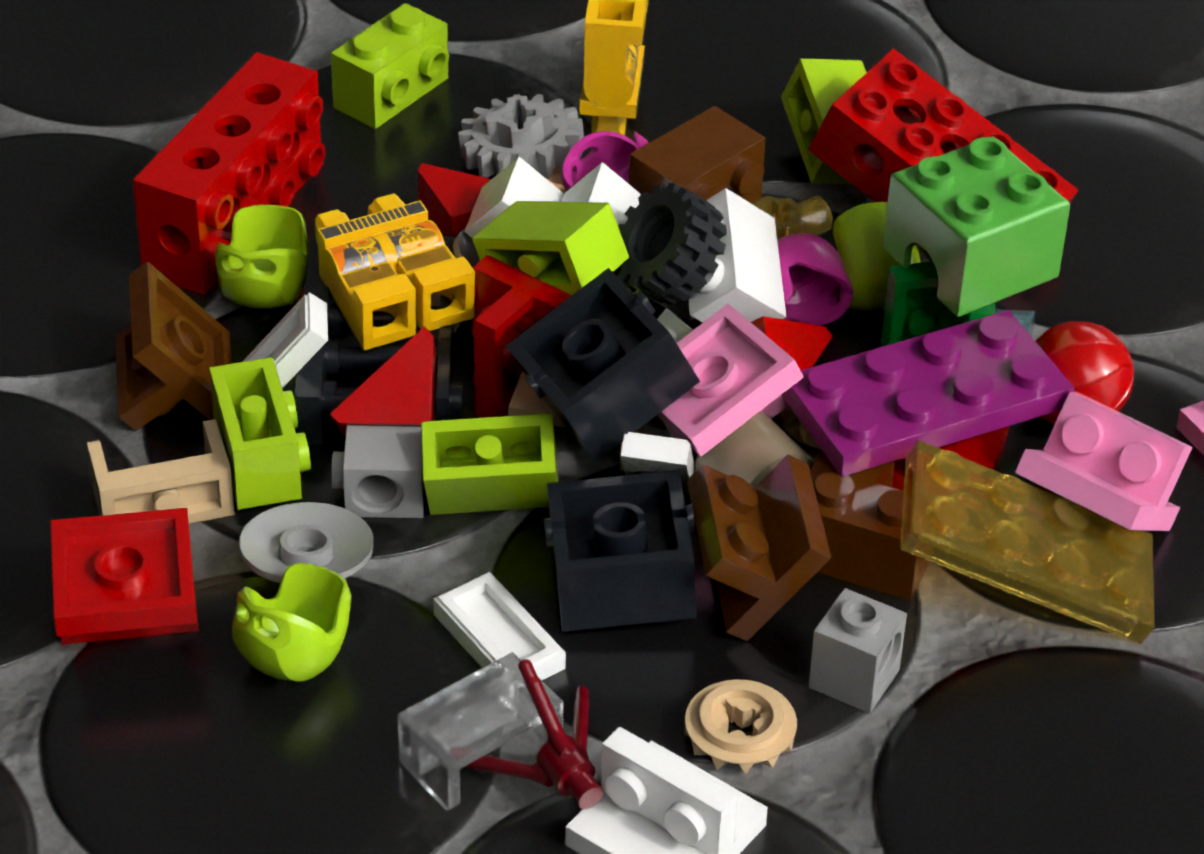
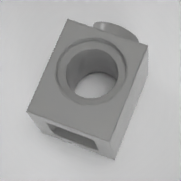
M347 425L345 452L333 451L332 490L344 491L345 509L360 517L423 518L425 487L423 482L422 426Z
M844 588L814 630L809 688L871 713L900 670L907 613Z

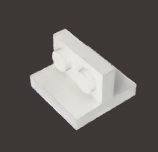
M619 726L602 743L601 788L604 792L603 797L592 808L582 809L566 825L565 845L579 854H740L766 826L768 807L652 740L648 743Z

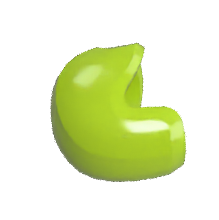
M872 202L855 206L838 216L833 224V235L837 252L843 260L847 276L854 289L849 309L863 312L885 310L889 266L901 265L883 248L888 205L886 202ZM914 245L912 249L911 264L920 263L917 245Z
M252 205L241 208L235 213L232 221L230 245L217 242L215 248L218 282L223 295L227 299L242 306L256 309L281 308L292 305L305 286L309 250L306 223L302 214L294 208L279 205Z
M295 563L288 566L283 573L278 593L272 599H265L250 587H244L237 593L232 624V636L237 649L253 667L273 678L299 682L317 676L331 665L345 639L351 606V593L347 581L341 575L325 567L307 563Z

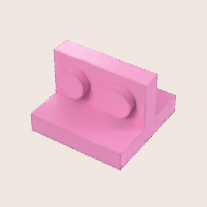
M727 304L677 342L678 347L701 382L657 416L664 422L672 438L688 440V443L691 445L695 466L698 454L703 456L758 412H763L772 419L789 405L782 397V394L804 376L795 359L730 304Z
M1070 391L1044 450L1025 449L1015 473L1129 530L1170 531L1180 507L1168 502L1193 447L1085 395Z

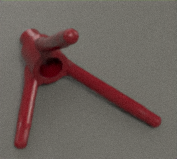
M528 659L521 660L518 664V669L548 736V741L538 751L537 761L532 764L457 750L450 753L449 760L452 764L472 769L529 779L546 787L555 786L560 794L565 796L571 795L581 809L592 808L602 799L604 792L594 779L595 767L590 762L587 753L589 690L585 686H579L576 689L572 737L566 735L531 661Z

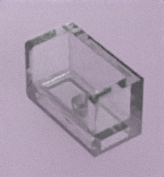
M513 652L398 714L399 762L446 811L460 804L461 768L527 731L542 746L548 741L547 732L518 669L521 659ZM541 680L563 728V701Z

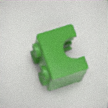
M994 136L975 139L970 145L940 156L927 157L921 160L919 164L891 174L883 248L904 268L910 267L914 245H918L921 249L926 250L937 270V299L955 316L960 317L1059 276L1070 202L1052 188L1043 176L1035 173L1007 149V146Z

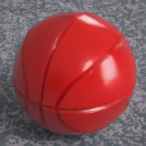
M1070 321L1048 329L1035 340L1073 385L1074 392L1085 395L1118 412L1121 411L1130 398L1133 389L1134 367L1127 347L1111 330L1090 322ZM1061 410L1040 417L1054 426Z

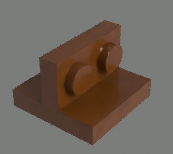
M147 261L129 274L131 324L115 334L118 417L133 430L137 431L154 418L168 414L178 402L184 399L207 419L213 420L209 367L232 364L230 332Z
M788 454L755 488L739 476H728L704 464L687 480L705 574L716 581L726 633L748 641L832 558L809 465Z

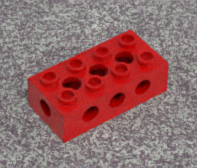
M894 48L832 104L808 148V151L874 202L888 203L891 174L919 164L921 160L927 157L940 156L970 145L975 139L991 136L1002 141L1007 146V149L1035 173L1043 176L1046 182L1070 203L1079 191L1055 170L1048 167L1014 141L1008 134L997 128L967 105L961 98L954 95Z
M256 52L133 179L141 265L148 261L176 286L205 295L218 280L215 248L217 242L230 245L232 221L235 213L241 208L252 205L288 207L291 204L297 191L310 177H314L319 173L325 160L326 152L324 144L321 143L320 130L323 100L319 96L318 71Z

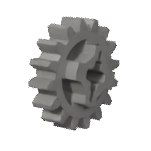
M520 94L507 98L508 103H503L499 99L491 100V109L487 110L476 107L473 109V118L461 121L462 131L458 132L461 158H465V165L468 170L478 168L479 176L485 178L499 174L518 157L523 159L546 179L553 178L552 169L555 167L562 169L569 151L584 137L582 119L578 118L577 109L575 107L564 109L563 100L560 98L544 103L543 94H537L531 101L527 100V96H521Z

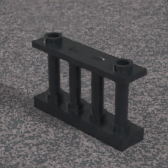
M310 235L304 295L310 292L327 303L328 341L297 373L295 405L298 428L296 429L297 433H305L308 444H323L325 419H332L330 413L358 388L337 387V381H328V377H339L340 370L377 371L403 346H379L363 351L361 346H341L340 339H332V336H343V330L352 329L333 298L329 287L325 286L319 276V255L316 235ZM443 236L446 246L455 257L453 249L455 237ZM441 295L440 306H431V309H444L450 306L453 301ZM384 311L372 312L374 327L386 326L396 319L393 315ZM416 323V330H421ZM454 324L432 330L439 331L438 346H435L437 388H435L434 413H436V421L463 419V382H452Z

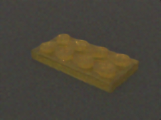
M920 440L916 441L907 454L905 462L901 550L1136 643L1142 644L1155 628L1153 535L1144 530H1129L1067 498L1059 497L1022 482L1012 475L1002 474L961 457L955 452L940 449Z

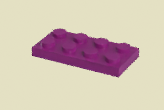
M1010 310L801 370L804 377L785 391L782 397L840 476L843 477L1060 411L1069 392H1074V387Z

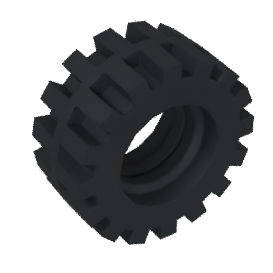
M668 183L667 187L659 184L653 187L652 195L646 191L638 197L639 205L636 208L630 205L625 212V215L628 217L626 223L618 225L629 258L615 271L619 273L617 276L621 281L635 290L639 289L644 295L660 303L664 302L672 305L677 303L678 298L683 301L691 298L694 287L701 290L707 284L704 278L707 273H715L719 266L718 263L714 262L717 255L724 254L726 244L720 241V238L727 235L726 225L721 223L724 219L721 212L700 196L675 183Z

